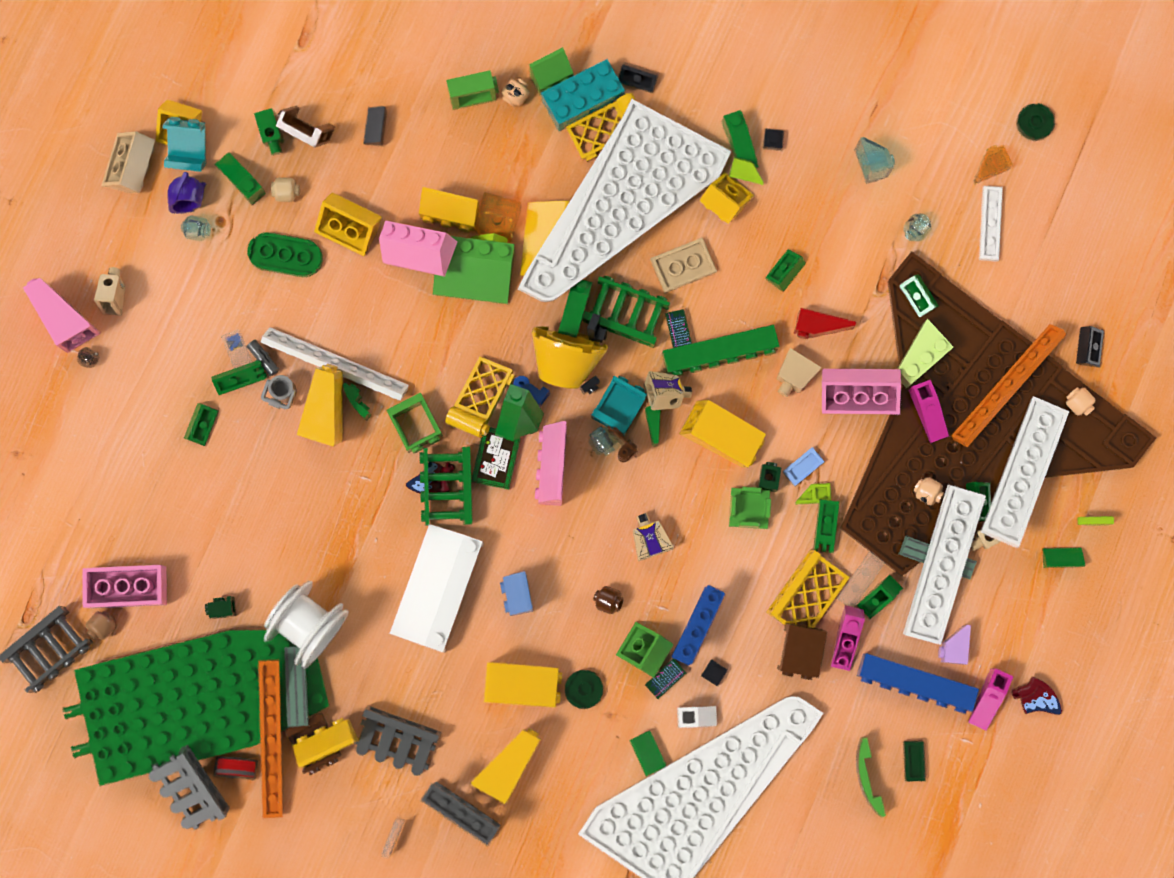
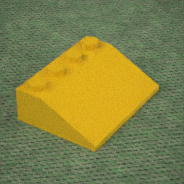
M570 201L528 202L520 276L525 275Z

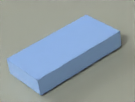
M812 447L787 467L783 473L796 486L825 461Z

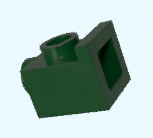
M766 462V465L762 464L757 488L777 492L782 467H777V464L772 462ZM766 474H771L772 480H767Z
M227 596V600H225V597L214 598L213 602L205 604L206 615H209L210 619L236 616L234 597Z

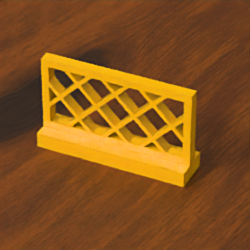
M809 550L766 613L784 626L785 623L797 625V622L807 620V626L815 628L850 577L824 559L817 551ZM819 561L825 564L826 573H816V565ZM838 574L843 579L838 585L832 586L830 575ZM827 575L828 586L819 588L817 577ZM814 577L815 589L805 590L804 582L806 579ZM829 589V599L821 601L819 590ZM816 591L817 602L808 604L806 593ZM803 593L804 604L794 606V596ZM818 605L819 613L817 616L810 617L808 606ZM805 607L806 618L796 619L795 608ZM792 609L793 620L785 621L780 617L785 610Z

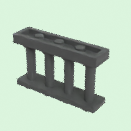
M58 606L0 654V661L2 663H13L30 685L25 689L27 693L39 692L48 679L53 680L60 674V669L64 666L67 668L75 662L74 658L77 655H83L91 648L89 645L93 641L91 639L82 641L65 620V616L70 613L65 606ZM55 624L60 625L76 645L68 654L50 633V628ZM39 637H44L61 658L53 666L50 665L35 646L36 643L34 641ZM29 650L46 671L38 679L34 677L19 658V654L22 651Z
M439 782L432 783L421 801L487 846L500 828L499 823Z

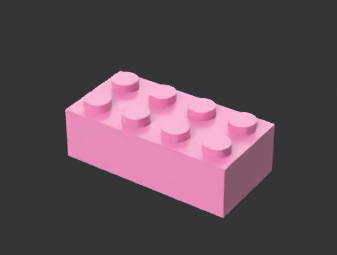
M822 369V414H900L901 369Z
M166 566L83 568V608L167 605Z

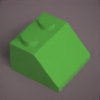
M563 47L529 64L530 77L540 96L541 92L573 76L572 68Z
M635 622L616 655L654 678L674 644L656 632Z

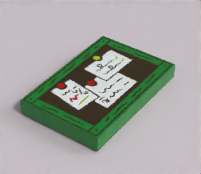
M490 427L488 434L480 440L471 482L509 490L520 439L512 442L495 435L496 428Z

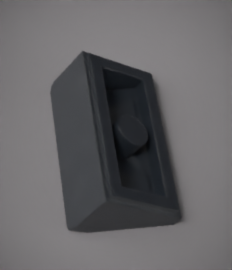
M624 62L618 79L622 84L653 93L659 73Z
M386 107L368 108L363 144L382 146L387 113Z
M1092 326L1080 328L1076 364L1100 367L1104 330Z

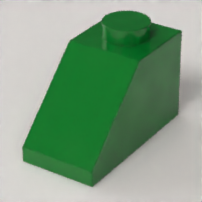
M889 574L857 606L863 609L864 613L871 619L894 600L903 588Z

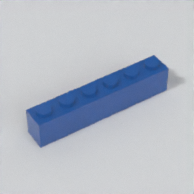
M866 653L862 655L857 672V677H861V682L871 685L872 682L880 683L879 687L887 690L896 688L899 689V694L910 696V693L918 695V700L929 702V699L937 701V706L947 708L950 705L955 707L954 711L966 714L967 711L973 712L979 691L978 688Z

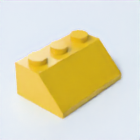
M422 187L419 216L422 221L433 224V222L441 223L440 225L446 228L458 227L463 232L475 231L480 214L478 200Z
M332 192L322 201L314 232L365 256L378 232L382 216Z
M343 718L332 722L333 726L328 729L324 726L315 730L316 735L309 738L305 735L297 739V744L293 745L298 767H306L358 742L359 739L350 720L344 721Z

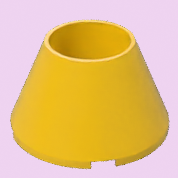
M538 326L532 330L539 378L554 386L569 389L580 388L608 349L606 344L601 346L599 342L589 340L588 335L578 333L577 338L560 334L558 330L550 331L548 326Z

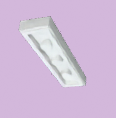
M982 187L979 260L999 261L1003 187Z

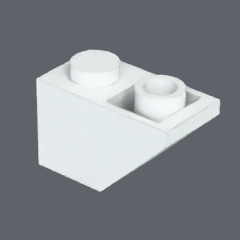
M716 706L677 708L678 728L717 726Z

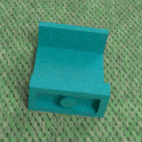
M178 117L168 118L163 124V129H167L168 155L164 159V168L201 172L206 166L205 122H199L197 119L180 120Z

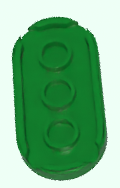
M264 232L253 238L247 247V255L251 263L256 268L269 272L309 277L320 269L323 261L320 248L313 241Z

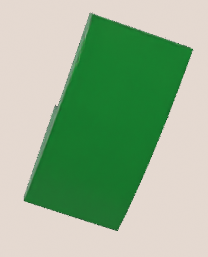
M344 383L343 388L350 403L367 421L371 416L368 412L370 408L362 401L358 403L362 398L359 394L360 390L353 384L349 386L347 383Z

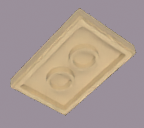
M703 237L650 258L664 294L717 273Z

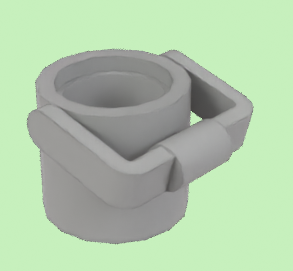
M275 376L271 380L268 379L266 381L261 399L275 408L290 409L296 396V386L286 376ZM268 390L270 395L273 397L271 399L266 397Z

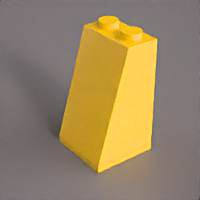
M327 364L315 369L297 435L334 447L341 443L343 439V371L337 370L338 366Z
M710 400L696 401L679 433L683 437L743 468H749L755 462V454L763 446L766 435Z
M487 662L484 702L556 708V704H560L561 692H557V685L562 683V672H559V668Z
M530 728L527 731L522 730L470 785L506 804L541 740L538 737L539 733Z

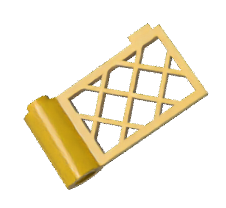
M627 93L615 102L566 126L582 160L586 159L588 162L598 157L596 153L602 151L605 144L597 142L599 134L612 135L616 125L619 123L618 119H622L631 99L636 101L633 93ZM615 108L617 112L616 119L606 118L607 111ZM591 119H601L598 129L589 126ZM604 121L614 123L611 133L601 130ZM577 126L585 128L582 137L574 135L572 129ZM587 129L597 132L594 141L585 139ZM583 141L593 144L591 151L585 154L581 149Z
M479 356L455 405L450 408L446 415V424L479 438L486 436L490 429L488 422L506 386L512 384L515 378L514 371ZM481 364L489 365L490 371L480 375L479 368ZM500 371L507 373L504 379L496 380L495 373ZM492 375L495 383L484 386L482 378ZM480 380L482 388L472 391L470 387L472 382ZM496 387L498 391L496 396L488 398L486 390ZM484 391L486 399L476 403L473 395ZM471 396L472 405L467 407L461 405L463 399ZM488 403L489 409L486 415L479 413L477 407Z

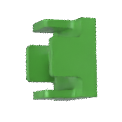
M754 487L731 488L729 527L768 529L771 508L770 490Z

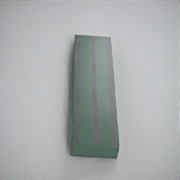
M905 536L899 554L924 563L930 544ZM967 558L962 577L971 579L977 561Z
M299 647L285 648L288 727L309 726L306 668L302 667V663L299 665L295 664V659L300 651Z

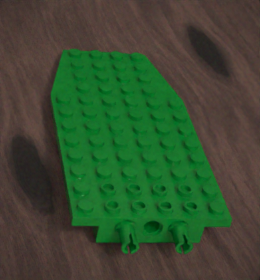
M229 630L75 669L74 673L81 701L80 704L63 707V712L72 711L71 713L64 714L66 720L80 715L84 716L89 742L71 746V751L80 750L79 752L72 753L74 758L92 754L99 786L149 774L154 764L158 763L160 766L170 761L169 758L173 754L177 757L180 749L186 745L189 746L198 761L256 746L261 743L259 660L279 659L280 728L282 732L289 728L287 722L285 648L297 646L280 633L272 640L265 642L264 637L267 630ZM318 658L306 668L308 717L329 707Z

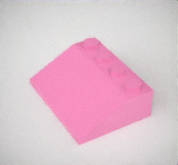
M566 421L543 426V431H539V442H542V450H538V461H541V469H537L536 480H540L539 488H535V499H538V504L562 506L567 434Z

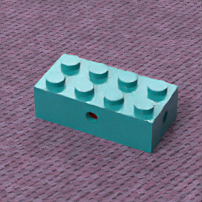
M605 59L541 92V100L558 131H561L566 126L615 102L618 98L625 95V90L608 59Z

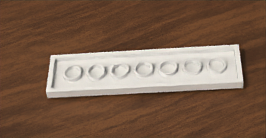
M1034 396L1031 398L981 533L1015 548L1020 546L1069 411Z
M947 485L905 624L904 635L941 645L985 501V495Z

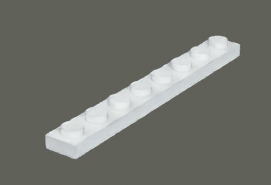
M271 327L262 336L261 343L271 348L278 349L318 367L327 364L338 366L337 370L343 371V377L388 395L391 398L401 401L408 390V384Z

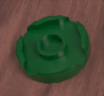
M1028 104L1017 116L1016 124L1018 131L1023 137L1028 140L1038 141L1050 135L1054 129L1055 118L1052 111L1045 105Z
M580 670L573 673L567 679L565 695L573 706L579 709H588L595 706L601 700L603 684L595 673L589 670Z

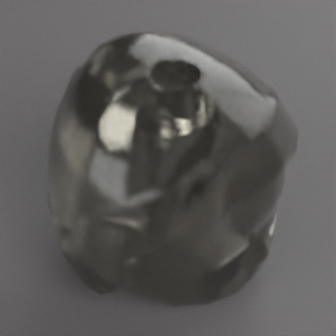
M88 347L82 348L77 356V362L86 368L94 367L99 360L98 352Z

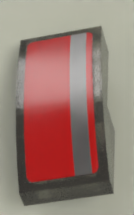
M216 756L213 777L254 781L256 779L258 760Z

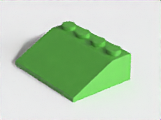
M451 236L458 242L445 277L434 275L433 295L508 304L515 245Z

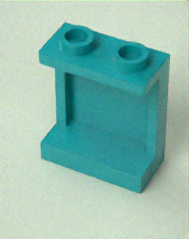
M613 376L602 399L592 412L591 418L606 427L610 426L612 429L616 427L623 434L622 436H625L647 398V394L644 393L645 389L638 385L633 387L628 384L629 381L626 378Z

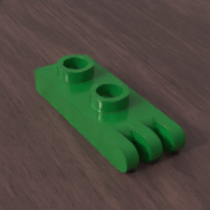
M257 360L211 376L218 395H222L267 378V375L264 372L261 361Z
M819 499L813 550L818 551L819 544H821V552H826L827 545H829V553L834 552L839 501Z

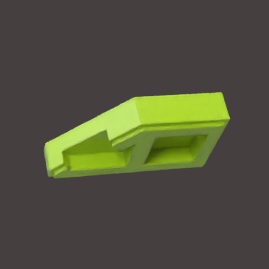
M734 157L729 177L763 185L764 182L753 162Z
M495 233L471 237V239L503 243L508 241L506 237Z
M830 483L811 484L796 500L795 505L819 504V499L831 500Z
M1078 517L1077 522L1078 525L1109 526L1114 524V517Z

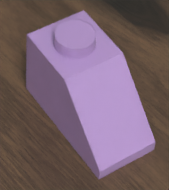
M963 625L942 643V646H939L938 657L941 658L942 663L968 665L971 625Z

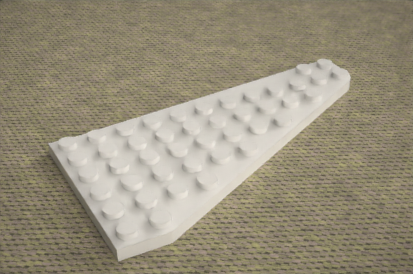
M631 99L622 119L527 269L518 290L542 302L556 300L719 178L731 151Z
M786 697L595 807L578 835L641 878H694L796 749L811 733L823 713L799 697Z

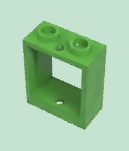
M491 70L446 80L453 110L496 101V94L499 93L496 76L492 77Z
M421 393L386 410L408 453H417L423 449L422 446L428 443L430 445L440 441L439 437L443 436ZM422 405L435 433L410 445L396 417Z

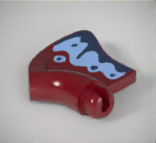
M428 462V473H453L455 470V466L449 462L446 463L445 467L436 462ZM420 474L406 483L408 489L419 494L420 491H424V483H420ZM428 481L429 493L450 492L452 490L450 481Z
M1031 677L1028 684L1012 690L1013 698H1020L1025 714L1036 711L1055 715L1062 713L1061 705L1055 692L1048 684L1038 678Z

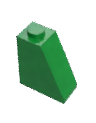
M510 384L503 401L495 432L496 436L513 442L522 436L531 435L538 431L544 413L529 390Z

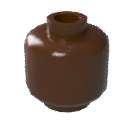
M604 586L600 591L597 590L595 592L593 600L596 601L595 605L598 610L614 614L620 611L624 598L619 590Z

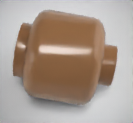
M97 611L86 622L88 629L86 633L94 640L97 638L104 640L115 629L116 625L114 622L116 620L106 611Z

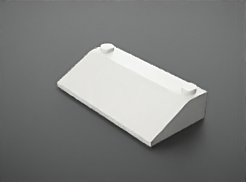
M429 524L390 634L445 653L449 634L480 548L483 547V541Z

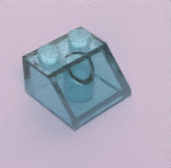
M865 137L859 139L855 152L866 184L888 178L895 165L893 155L889 154L887 148Z

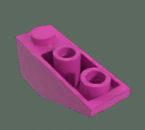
M931 380L912 386L908 391L930 443L948 437L939 399Z
M844 606L831 667L850 671L865 620L863 609Z
M996 668L989 670L968 723L987 731L1007 694L1014 676Z

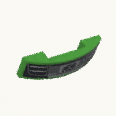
M863 737L859 740L856 753L858 781L870 807L876 814L885 817L886 814L881 796H873L864 761V759L872 756L868 739Z

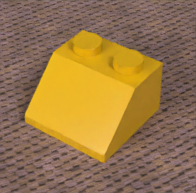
M167 99L158 108L155 141L168 145L167 129H163V124L168 118L178 117L180 120L197 119L201 122L202 110Z
M724 172L710 184L699 201L707 209L717 214L722 221L729 224L738 216L753 198L754 194Z

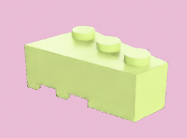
M928 319L922 324L897 368L901 369V383L906 388L953 348Z

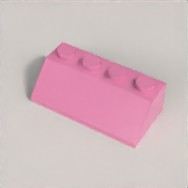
M385 221L379 237L384 264L443 277L446 275L458 242L444 232Z

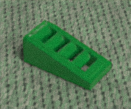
M651 406L645 408V415L652 446L655 447L659 443L661 410H652Z

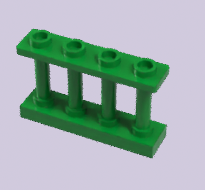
M599 276L598 284L602 285L593 311H585L583 322L589 324L593 313L601 316L600 311L609 288L620 292L611 317H608V319L600 317V327L607 328V331L654 348L657 337H654L653 332L662 308L669 309L670 302H667L668 299L662 296H651L648 291L639 289V291L632 289L630 284L624 282L621 284L616 283L611 277ZM629 295L637 298L629 323L626 325L619 324L617 319L626 296ZM644 302L655 305L647 329L641 332L636 330L635 326Z
M462 447L461 451L456 454H428V448H423V452L419 453L420 464H423L424 472H420V483H424V491H420L421 503L424 502V510H421V522H425V526H429V520L460 519V521H463V525H472L470 447ZM458 461V463H462V471H459V473H428V462ZM459 480V482H462V490H459V492L429 493L428 481ZM429 500L463 501V509H460V511L429 512Z

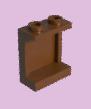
M298 106L285 108L278 113L276 127L314 148L328 144L335 129V126L330 123L313 127L296 117L300 109Z
M785 623L784 631H786L781 663L777 666V669L782 671V675L793 677L794 674H799L802 679L812 680L813 677L819 678L827 631Z
M322 713L309 718V726L290 727L284 730L292 746L297 744V739L305 735L308 738L316 735L314 731L324 726L326 729L329 728ZM340 751L306 767H302L303 774L309 772L312 775L320 771V766L324 764L331 766L339 762L337 758L342 756Z

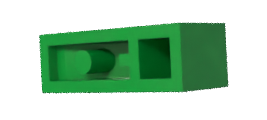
M738 110L724 115L722 125L734 157L751 161L755 168H759L742 111Z
M229 152L215 163L217 168L251 205L266 194L262 186Z
M581 280L570 288L558 333L577 338L590 297L592 282Z

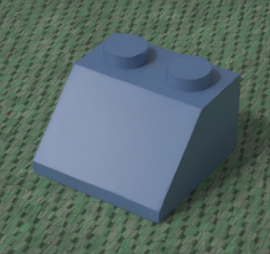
M526 572L503 577V582H500L502 594L506 593L507 601H504L505 612H509L510 616L533 612Z

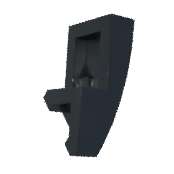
M593 313L587 327L588 338L591 341L602 343L607 338V328L600 327V315Z

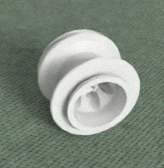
M312 581L306 582L301 587L298 584L294 585L277 603L264 625L268 629L264 637L265 642L272 640L280 633L300 648L295 664L299 665L302 663L303 668L309 667L320 656L340 630L349 613L346 609L342 611L343 604H338L330 612H327L307 597L313 586Z

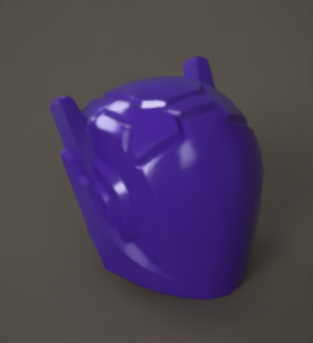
M187 172L174 179L170 183L167 192L169 212L174 214L189 213L201 207L206 183L199 182V180L190 177Z

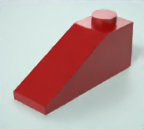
M800 308L794 334H798L797 337L802 339L852 330L856 326V321Z

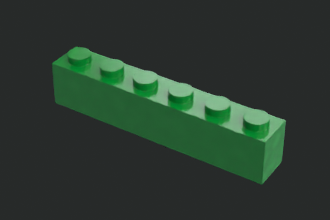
M770 325L663 350L662 357L666 373L679 377L686 371L696 373L701 371L703 367L709 366V369L719 367L720 363L734 364L739 362L738 359L746 358V360H751L763 353L765 356L776 353L780 346L775 327Z

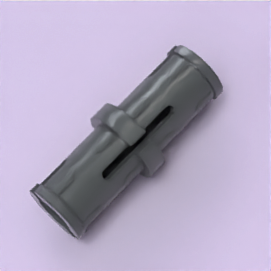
M256 339L247 345V349L254 355L256 361H261L262 367L270 377L279 371V367L269 357L270 354L264 351Z

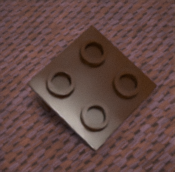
M608 426L607 433L622 446L618 452V460L624 463L632 455L636 458L638 454L637 446L631 440H624L622 438L623 434L616 427L612 429Z

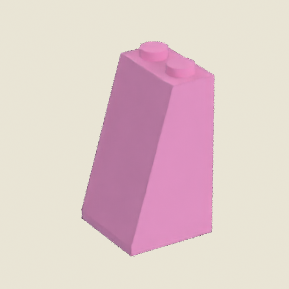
M41 278L32 279L23 287L54 343L66 353L100 334L99 330Z

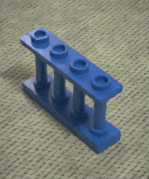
M710 585L704 588L673 652L672 658L688 666L693 663L725 596L724 592Z

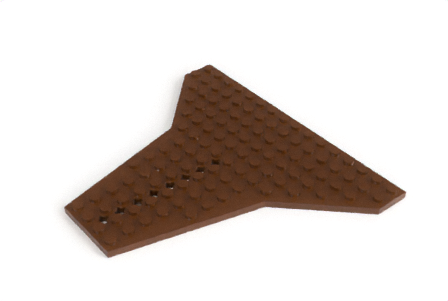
M911 251L887 281L899 365L922 324L927 319L948 340L953 348L908 388L902 384L900 414L889 415L840 529L900 576L906 574L920 562L899 554L905 536L930 544L944 499L943 496L940 503L935 502L931 506L927 505L914 496L913 488L916 487L921 478H926L924 476L925 473L929 474L930 472L933 474L932 478L943 485V493L946 492L947 485L966 490L967 483L986 482L990 483L992 503L1033 396L1069 411L1045 478L1133 468L1156 437L1128 415L1116 409L1048 355L968 447L954 441L951 435L1031 346L1032 342L1006 322L1001 321L943 277L939 271ZM914 275L921 277L938 304L937 308L920 318L899 286ZM931 380L938 396L949 435L933 443H930L908 391L912 386ZM1077 387L1079 389L1086 388L1096 399L1092 405L1095 409L1087 416L1084 413L1079 416L1075 415L1066 405L1068 400L1066 396ZM948 443H955V448L957 449V451L950 452L948 450L949 447L947 446ZM937 458H938V459H941V458H944V459H945V460H944V464H945L944 467H943V466H940V467L937 466V461H936ZM908 502L910 504L909 508L911 510H906L904 512L902 510L903 507L901 506V504H906ZM897 517L899 526L892 527L890 525L891 521H889L890 518L894 519ZM885 532L887 534V541L883 540L880 542L878 534Z

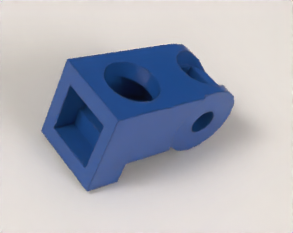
M518 376L513 382V385L529 390L539 407L542 406L550 395V391L543 386L539 390L525 376Z

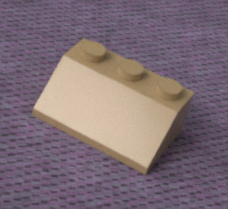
M137 131L117 133L101 186L126 193H140L144 185L145 173L149 169L150 156L154 152L155 140Z

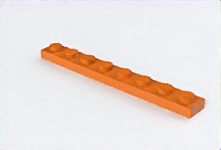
M1052 324L1046 327L951 435L954 441L966 447L973 442L1066 336L1063 329Z
M279 659L259 660L262 817L278 818L283 817Z

